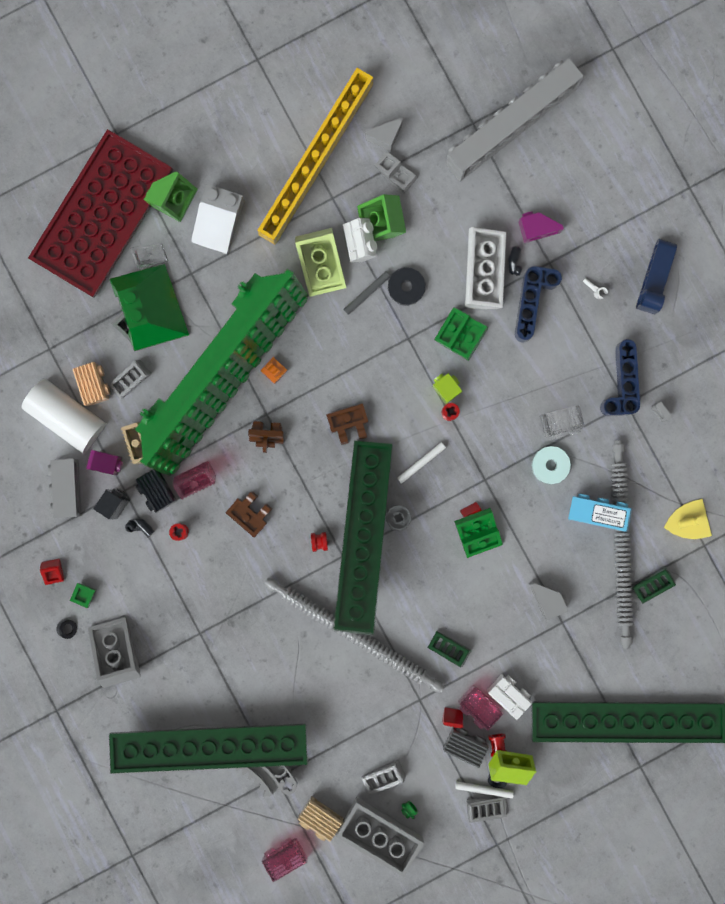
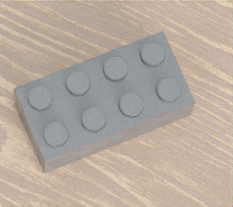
M358 797L355 798L343 819V824L336 833L337 838L402 877H405L424 844L423 836Z

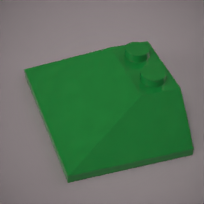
M165 264L109 279L115 297L119 299L134 352L189 336Z

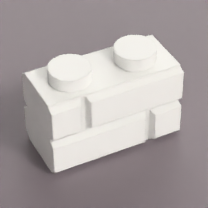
M357 218L343 224L350 262H364L377 257V244L374 241L373 225L370 219Z
M501 674L487 689V692L517 720L532 704V701L529 699L531 695L523 688L519 690L515 686L517 682L509 675L505 677Z

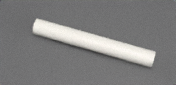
M442 442L397 477L399 482L402 484L446 448Z
M458 781L455 784V789L512 799L514 795L512 790Z

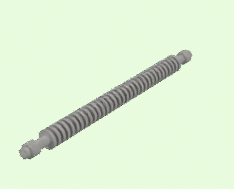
M614 441L612 448L613 453H615V464H611V467H615V469H611V471L615 472V474H612V477H616V479H612V482L616 481V484H612V486H616V489H612V491H616V493L612 494V496H616V498H613V501L625 503L624 501H628V498H624V496H628V493H624V491H628V488H624V486H628V483H624V481H628V479L623 478V476H627V473H623V471H627V468H623V466H627V463H623L622 452H624V444H622V441ZM614 529V531H618V533H614V536H618V538H614V541H618L614 545L619 547L615 548V551H619V553H615V556H619L615 558V561H619L615 563V566H619L615 569L619 571L616 573V576H620L616 578V581H620L616 583V586H620L616 588V591H620L616 594L621 596L617 597V601H621L617 602V606H621L617 607V611H621L617 612V615L621 616L617 617V619L622 621L618 622V626H622L620 644L623 645V649H630V645H632L630 626H633V622L629 621H633V617L629 616H632L633 612L629 611H632L633 607L629 606H632L633 602H629L632 601V597H628L632 596V592H628L632 590V587H628L632 585V582H628L632 580V577H628L631 576V572L627 571H631V567L627 566H630L631 562L627 561H630L631 558L627 556H630L631 553L627 552L630 551V548L626 547L630 546V543L626 542L630 541V538H626V536H630V533Z
M266 579L264 582L266 588L281 594L283 601L285 598H287V603L291 600V606L295 603V608L298 605L300 606L298 610L301 611L304 608V614L308 611V616L311 613L313 614L311 618L314 619L317 616L315 619L317 622L320 618L321 621L319 623L322 624L325 621L324 626L330 624L328 626L329 629L332 626L334 627L335 617H332L334 613L331 612L328 615L329 610L324 612V607L320 610L321 605L315 607L316 602L312 605V600L310 599L307 602L308 597L302 599L304 595L302 594L299 597V592L295 595L296 590L293 589L291 592L290 586L286 589L279 585L275 579ZM342 632V637L345 634V639L351 637L350 642L355 640L353 643L355 645L359 642L358 647L363 645V650L367 647L366 652L368 653L372 650L371 655L376 653L374 656L376 658L380 655L379 660L384 658V663L388 661L387 665L390 666L392 664V668L396 667V670H400V673H404L405 676L409 674L408 678L412 679L413 677V681L418 679V684L424 682L436 693H442L445 686L442 685L441 681L427 676L426 670L422 672L423 668L420 667L418 669L419 666L417 664L414 666V663H410V660L407 659L405 662L406 658L404 656L402 659H400L402 656L400 654L396 657L397 652L392 654L393 650L390 649L388 651L389 647L386 646L384 648V644L379 646V641L375 644L376 639L373 638L370 641L372 637L366 638L368 634L362 636V634Z

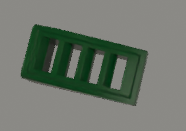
M664 566L632 588L641 603L644 604L676 586V582L666 566ZM662 575H664L667 579V583H664V581L662 580ZM655 579L658 580L661 587H657L656 583L654 582ZM648 583L654 588L653 592L647 586ZM641 587H644V589L648 593L647 596H644L643 592L640 589Z
M436 631L427 647L460 668L463 667L472 651ZM442 638V643L440 644L439 648H436V644L438 643L439 639ZM446 643H450L447 650L443 652L442 650ZM454 646L457 647L453 655L450 656L452 648ZM460 650H462L463 654L460 657V659L457 660L456 657L458 656Z

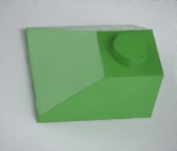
M174 172L153 182L144 201L176 221L181 222L197 188L180 173Z

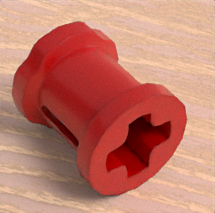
M448 403L442 408L441 413L446 421H451L459 416L460 409L456 404ZM452 407L455 415L449 417L447 416L448 412L445 410H449Z
M174 524L169 529V535L175 541L184 540L188 537L189 529L185 524ZM177 528L183 529V532L181 533L182 536H176L175 532H177Z
M499 733L488 736L489 740H491L492 757L497 750L507 751L505 750L504 742L506 734Z

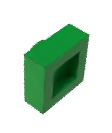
M77 583L70 601L89 608L96 589Z

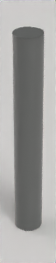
M385 271L343 310L349 315L391 276Z

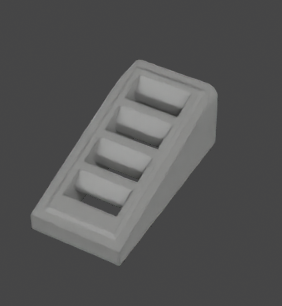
M135 360L108 385L119 399H122L148 378L151 372L141 360ZM130 372L135 376L136 380L131 377ZM124 377H125V378L128 380V382L131 384L130 386L124 381V379H123ZM118 382L125 388L124 391L117 385Z
M399 760L362 776L361 779L368 794L372 795L403 783L406 775ZM385 773H388L391 780L388 781ZM379 775L383 781V784L380 783V780L378 778ZM371 778H373L376 787H373V784L370 780Z
M505 797L466 800L469 823L507 817ZM500 802L501 812H497L496 803ZM489 804H492L493 813H489ZM481 805H485L486 814H482ZM477 806L478 814L474 815V807Z

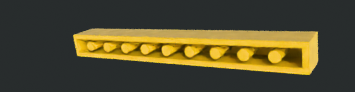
M356 68L258 228L259 236L276 245L373 86V77Z

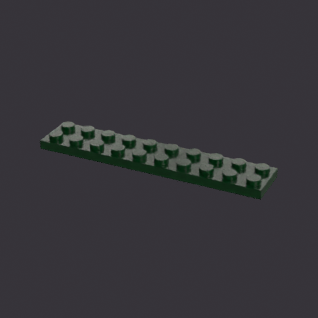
M354 441L334 631L374 635L392 444Z
M532 702V742L725 743V703Z
M306 724L109 733L110 774L308 764Z

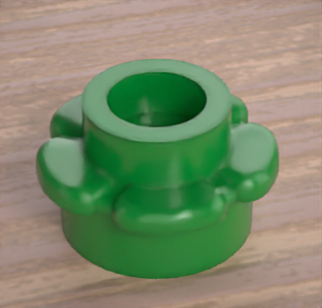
M409 800L406 803H402V814L407 819L410 817L415 819V815L418 814L415 805Z

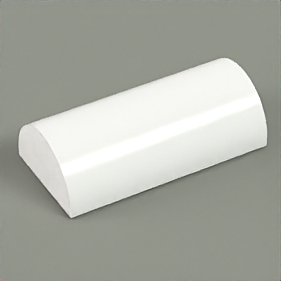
M476 227L469 228L466 307L475 309L503 308L506 232Z
M47 379L39 381L30 390L22 403L24 411L82 454L87 452L107 425V423Z

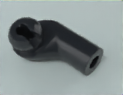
M516 246L512 247L508 264L510 274L519 276L522 267L518 266L517 262L521 249Z
M131 519L125 525L126 531H142L147 538L155 532L143 519Z

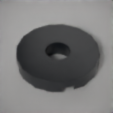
M403 267L397 269L388 281L390 297L400 305L410 306L416 304L425 292L423 276L413 268ZM409 282L412 285V289L408 292L403 291L401 284Z

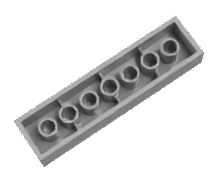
M570 58L565 62L560 61L557 63L550 74L547 72L538 79L539 82L536 85H529L523 91L524 94L521 97H514L508 103L509 106L504 110L503 108L499 109L493 115V119L490 121L485 120L479 125L478 131L475 133L470 132L464 137V142L460 145L455 144L448 150L446 166L459 182L577 90L584 76Z

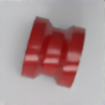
M326 532L321 534L311 533L312 552H317L320 549L328 551Z

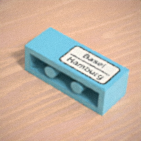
M579 493L578 497L573 496L568 519L627 532L633 508H629L627 503L618 501L616 505L610 504L608 499L599 497L597 501L591 500L589 495Z

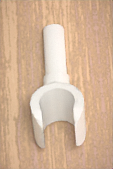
M587 278L583 280L594 291L595 298L603 299L599 295L600 290L608 294V290L605 287L598 288Z

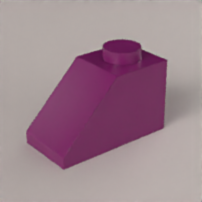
M533 211L524 213L518 221L524 243L559 234L564 229L562 224L540 212L534 214Z
M91 450L86 469L117 475L122 470V457Z

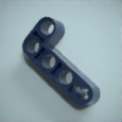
M662 239L657 240L636 309L654 315L662 309L665 301L663 292L677 250V244Z
M533 266L525 272L515 327V338L519 342H527L533 337L541 289L553 290L561 283L562 276L558 270ZM535 273L537 280H530L528 274ZM554 276L556 283H549L547 277ZM527 291L534 293L535 298L533 300L526 297L525 293ZM523 310H529L532 317L530 319L525 318ZM525 324H528L525 331L529 334L523 337V333L520 332L524 329Z
M626 339L617 344L615 349L618 397L606 399L601 403L600 411L605 416L631 415L640 409L637 347L634 341ZM625 346L626 348H629V351L626 352V350H623L622 347ZM624 363L631 366L630 373L624 371ZM626 382L632 385L631 392L625 390L624 385ZM627 401L632 402V411L626 409ZM608 402L613 403V412L607 410L606 405Z

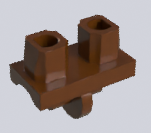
M254 421L252 428L248 431L249 442H256V447H263V453H267L268 448H275V443L284 444V433L281 423L273 422L271 423L270 430H263L264 423Z

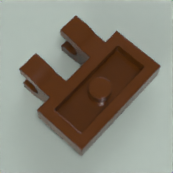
M363 403L326 414L332 434L338 432L341 445L349 443L345 430L356 427L360 440L367 438L363 424L369 422Z
M252 491L243 501L238 498L225 513L255 538L267 524L264 518L273 508L265 504L258 514L253 511L249 506L256 500L258 495Z

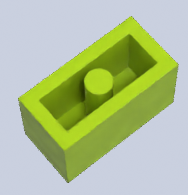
M497 750L488 763L492 781L527 785L536 773L533 755Z

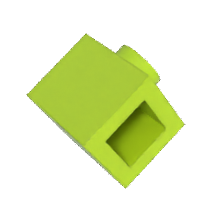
M442 373L433 380L435 384L432 387L445 404L462 392L458 386L460 382L454 375L450 376L448 373L444 376Z

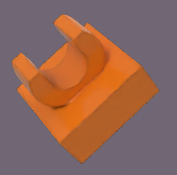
M273 357L260 371L275 384L288 370Z

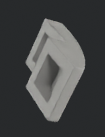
M387 151L374 165L404 193L417 179L415 174L405 168L401 161Z

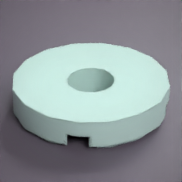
M549 446L536 452L531 466L533 474L538 480L546 484H556L567 477L571 464L565 451L559 447ZM548 460H553L556 463V468L553 471H549L546 468Z

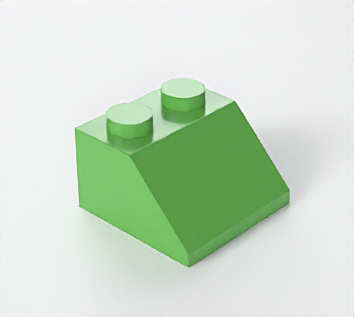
M383 194L357 206L359 218L370 219L373 225L374 241L391 239L406 233L399 195Z

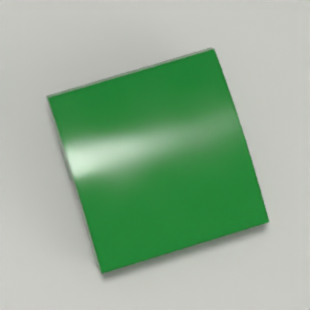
M453 307L434 340L469 361L488 327Z
M491 508L454 521L467 558L503 545Z

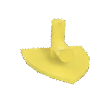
M703 499L691 501L676 509L664 526L666 530L682 538L700 539L712 536Z

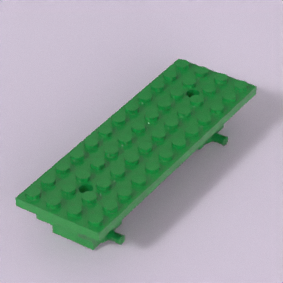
M287 269L282 274L264 277L254 273L246 284L244 282H240V285L238 284L240 292L231 303L236 310L166 402L158 398L149 410L142 409L144 413L140 412L143 418L135 430L141 435L143 458L140 462L168 476L178 471L181 461L191 454V448L195 443L197 444L201 441L204 431L214 424V418L217 414L224 411L227 401L237 394V388L240 384L247 381L253 367L256 368L260 364L261 357L272 348L276 337H280L283 334L284 327L295 318L299 307H303L306 304L309 295L293 272Z

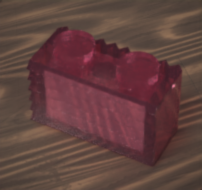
M206 461L175 476L173 487L180 499L183 500L187 496H191V494L194 495V492H201V489L204 490L212 484L215 485L216 474L209 461Z
M475 685L458 701L461 705L459 709L466 716L470 714L474 717L475 720L473 722L481 730L483 728L490 730L504 714Z
M288 838L281 843V847L267 850L264 853L262 864L272 882H275L306 864L308 857L297 838L293 840Z

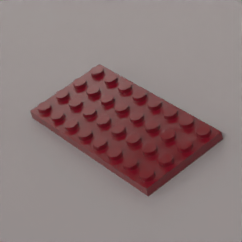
M107 129L28 259L95 298L151 207L150 204L144 201V198L152 183L170 175L173 168Z

